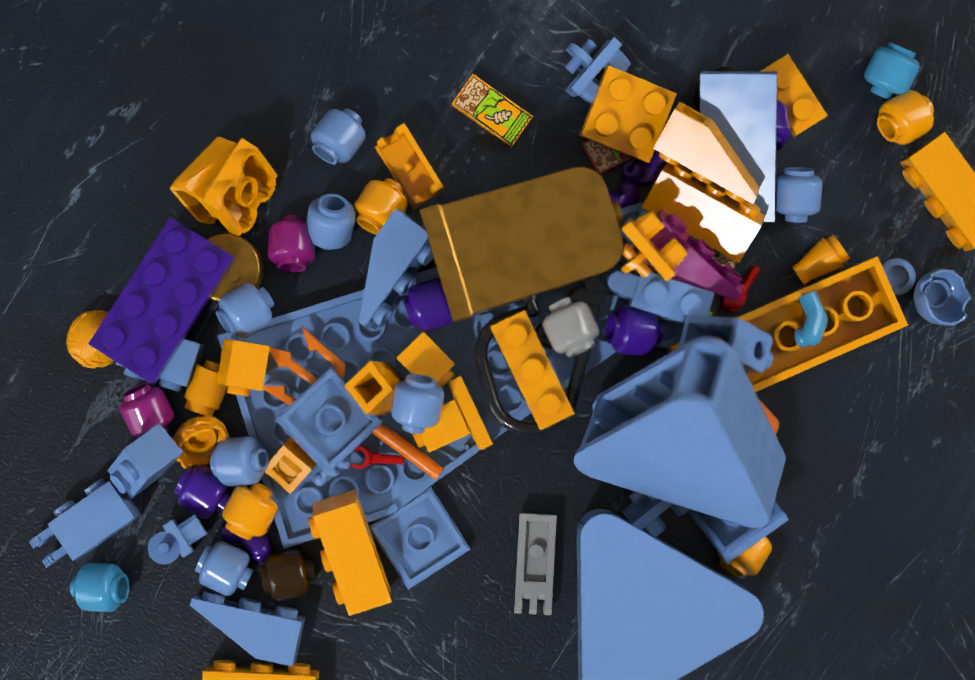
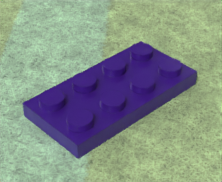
M170 217L90 340L89 345L147 382L155 385L236 258Z

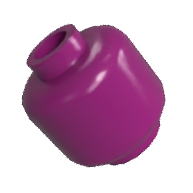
M298 215L283 216L282 221L274 223L269 228L268 258L277 265L278 270L284 272H301L306 270V266L313 263L316 257V245L311 241L307 223L304 222L303 217Z
M145 382L131 388L122 395L124 400L119 405V411L133 436L141 437L158 423L166 432L169 431L167 425L173 420L175 413L161 387L150 386L149 382Z

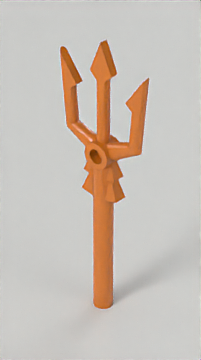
M302 326L309 351L316 350L335 367V371L344 380L346 364ZM269 348L279 367H288L311 385L318 380L317 377L292 360L291 352ZM263 386L264 391L289 406L296 400L285 392V386ZM384 423L372 432V434L434 480L443 471L444 468Z

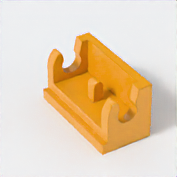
M405 123L395 128L392 135L387 138L382 137L377 141L375 149L394 180L404 188L403 194L413 210L444 192V186Z

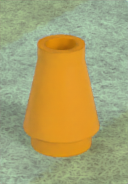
M831 235L827 239L822 237L792 268L805 285L811 280L843 268V263L849 260L850 257L837 238Z

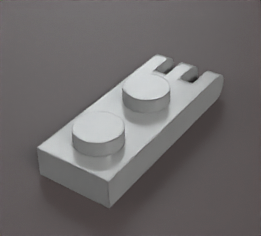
M519 512L514 613L522 614V599H530L529 614H537V600H544V615L552 614L556 514Z

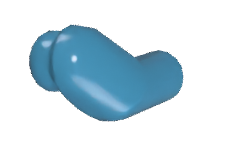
M816 290L798 297L807 317L803 327L797 329L794 333L796 343L802 348H806L809 345L816 346L821 342L828 323L825 310Z

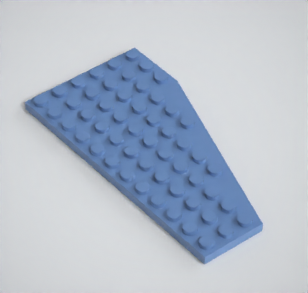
M643 202L621 209L624 223L629 218L636 220L639 216L646 213L641 208ZM621 223L619 229L623 245L627 242L630 244L631 240L622 230V224L624 223ZM621 254V258L613 268L599 276L603 292L607 295L604 307L601 308L598 318L599 335L594 339L596 345L591 348L585 374L615 353L612 345L606 341L605 327L607 318L610 314H614L619 307L627 306L629 300L616 296L615 293L608 292L604 284H606L605 280L609 274L622 271L620 268L627 261L623 254ZM437 267L416 273L414 275L416 278L414 285L440 278ZM634 268L629 274L637 276L638 272ZM584 282L575 283L539 295L537 302L540 312L537 316L529 318L533 328L535 329L550 313L549 306L562 300L573 287L585 289ZM364 290L272 318L269 325L246 339L240 338L237 335L231 337L228 333L217 336L221 348H223L224 339L266 345L271 348L291 352L292 360L319 379L331 367L335 370V367L316 350L309 351L302 329L303 326L346 364L344 381L347 383L369 361L389 362L400 377L406 380V376L411 373L398 361L397 357L423 331L418 326L412 327L403 302V299L407 298L408 294L399 296L392 306L394 308L392 316L383 326L380 327L378 325L376 330L364 327L359 323ZM521 301L474 315L471 319L457 323L453 322L450 325L425 332L456 364L450 369L455 374L451 380L462 376L492 441L508 429L497 422L488 408L475 365V343L480 331L487 322L503 312L525 306ZM493 336L488 346L487 356L497 393L505 411L521 421L531 414V411L495 336ZM543 348L564 390L569 384L574 356L568 358L566 353L561 354L554 350ZM269 351L263 386H285V392L297 399L311 384L288 367H279ZM449 382L442 388L444 392L443 404L455 399L448 385ZM251 389L250 396L236 395L249 437H255L268 453L270 461L291 437L275 421L289 405L264 390ZM391 411L387 415H377L385 425L444 468L443 471L434 480L404 457L403 465L379 463L371 464L367 468L356 469L352 466L348 469L340 468L338 476H328L323 486H317L313 482V477L321 471V468L316 464L291 494L264 473L262 477L264 486L273 491L271 498L278 505V512L274 519L283 548L285 549L314 539L308 522V518L313 516L314 502L356 489L367 522L390 516L481 449H478L470 432L469 435L428 453L426 446L419 448L412 433L404 431L402 424L393 419ZM372 433L359 445L370 448L373 453L401 455ZM360 450L352 451L348 455L351 463L363 464L366 459L365 454Z

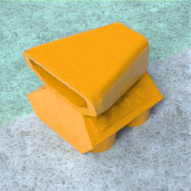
M217 136L174 180L170 190L198 222L215 224L218 219L230 234L240 236L253 227L260 203L266 202L273 195L278 175L256 146L243 138L238 143Z

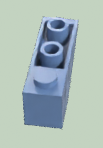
M396 208L373 240L359 317L361 325L375 330L378 325L381 327L390 319L394 312L392 306L400 295H406L408 289L414 285L416 281L414 275L421 265H427L434 258L425 227L408 214Z
M203 590L202 595L197 594L191 599L190 606L255 659L293 666L296 662L306 618L298 616L297 609L286 606H276L275 610L261 608L262 602L249 598H240L239 603L224 600L225 595L212 590Z

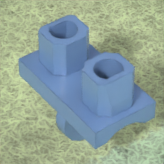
M613 37L611 40H607L592 58L589 55L597 47L592 40L588 39L581 48L571 43L566 50L573 58L565 68L572 74L575 73L580 65L584 68L565 91L572 97L580 96L592 104L600 83L595 76L602 68L605 69L609 65L625 72L631 65L624 53L619 50L622 43Z
M634 491L629 495L633 502L621 512L634 527L656 538L666 527L659 517L660 514L669 507L677 516L684 515L690 509Z
M193 515L179 525L176 520H171L163 525L166 532H159L150 539L148 553L154 562L159 564L172 563L179 557V554L184 558L193 553L195 550L191 544L207 535L208 532L196 515Z

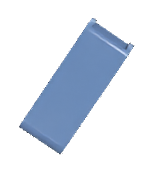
M700 337L690 341L598 394L593 403V413L581 447L576 450L574 456V464L578 470L591 478L749 528H760L769 523L786 461L782 447L735 350L724 341L711 337Z
M593 509L585 513L579 520L576 529L578 680H678L755 635L761 628L764 611L760 601L737 582L657 537L653 538L610 510Z

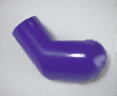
M656 151L650 163L629 161L623 166L622 173L627 182L636 183L637 185L651 184L656 182L667 162L659 157L660 152Z

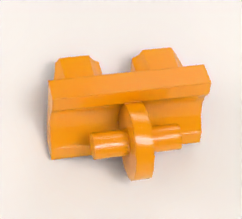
M652 210L639 216L636 220L629 218L622 224L623 232L639 249L636 253L628 242L623 245L622 254L627 261L620 269L625 274L635 268L643 278L647 277L652 272L644 262L647 258L666 281H669L676 275L675 268L688 253L675 237L660 249L653 244L650 239L664 228V224Z

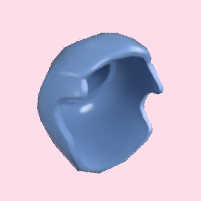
M935 268L918 280L913 298L917 313L926 321L938 325L954 326L967 318L968 315L965 313V307L971 299V295L965 288L963 278L954 270Z

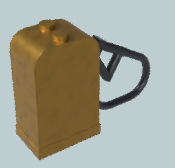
M585 167L571 168L452 203L437 204L420 209L454 323L471 319L474 315L518 301L525 304L523 307L503 312L487 322L477 337L474 349L476 369L491 414L499 424L517 434L538 435L561 426L569 417L540 431L536 421H520L505 411L500 402L488 362V346L494 336L490 326L524 310L528 318L535 317L540 312L537 302L539 295L582 281L584 282L585 289L573 287L563 299L569 297L572 303L579 301L586 303L597 324L600 310L604 307L607 295L603 292L599 276L614 267L621 258L623 251V241L619 226H621V223H624L620 205L618 201L611 202L607 186L602 177L594 170ZM542 320L534 329L543 348L554 350L543 328ZM591 348L575 355L573 358L574 363L566 392V397L573 411L578 403Z

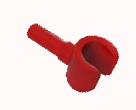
M752 265L742 281V295L737 300L723 296L721 308L737 312L744 306L749 287L760 272L757 266Z
M359 446L353 451H362L366 457L363 464H350L356 469L367 468L371 464L379 463L403 465L404 457L402 455L373 453L370 448Z

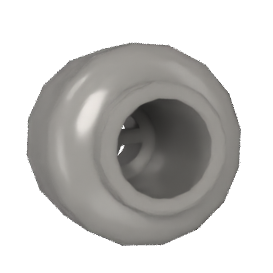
M568 297L549 306L551 314L545 317L542 325L555 352L566 353L568 358L596 345L594 339L599 335V328L586 303L580 301L572 303Z

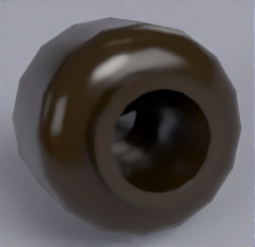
M297 548L270 553L265 558V564L259 565L264 593H271L275 600L280 601L303 596L309 591V581L316 580L312 558L304 559L303 553Z

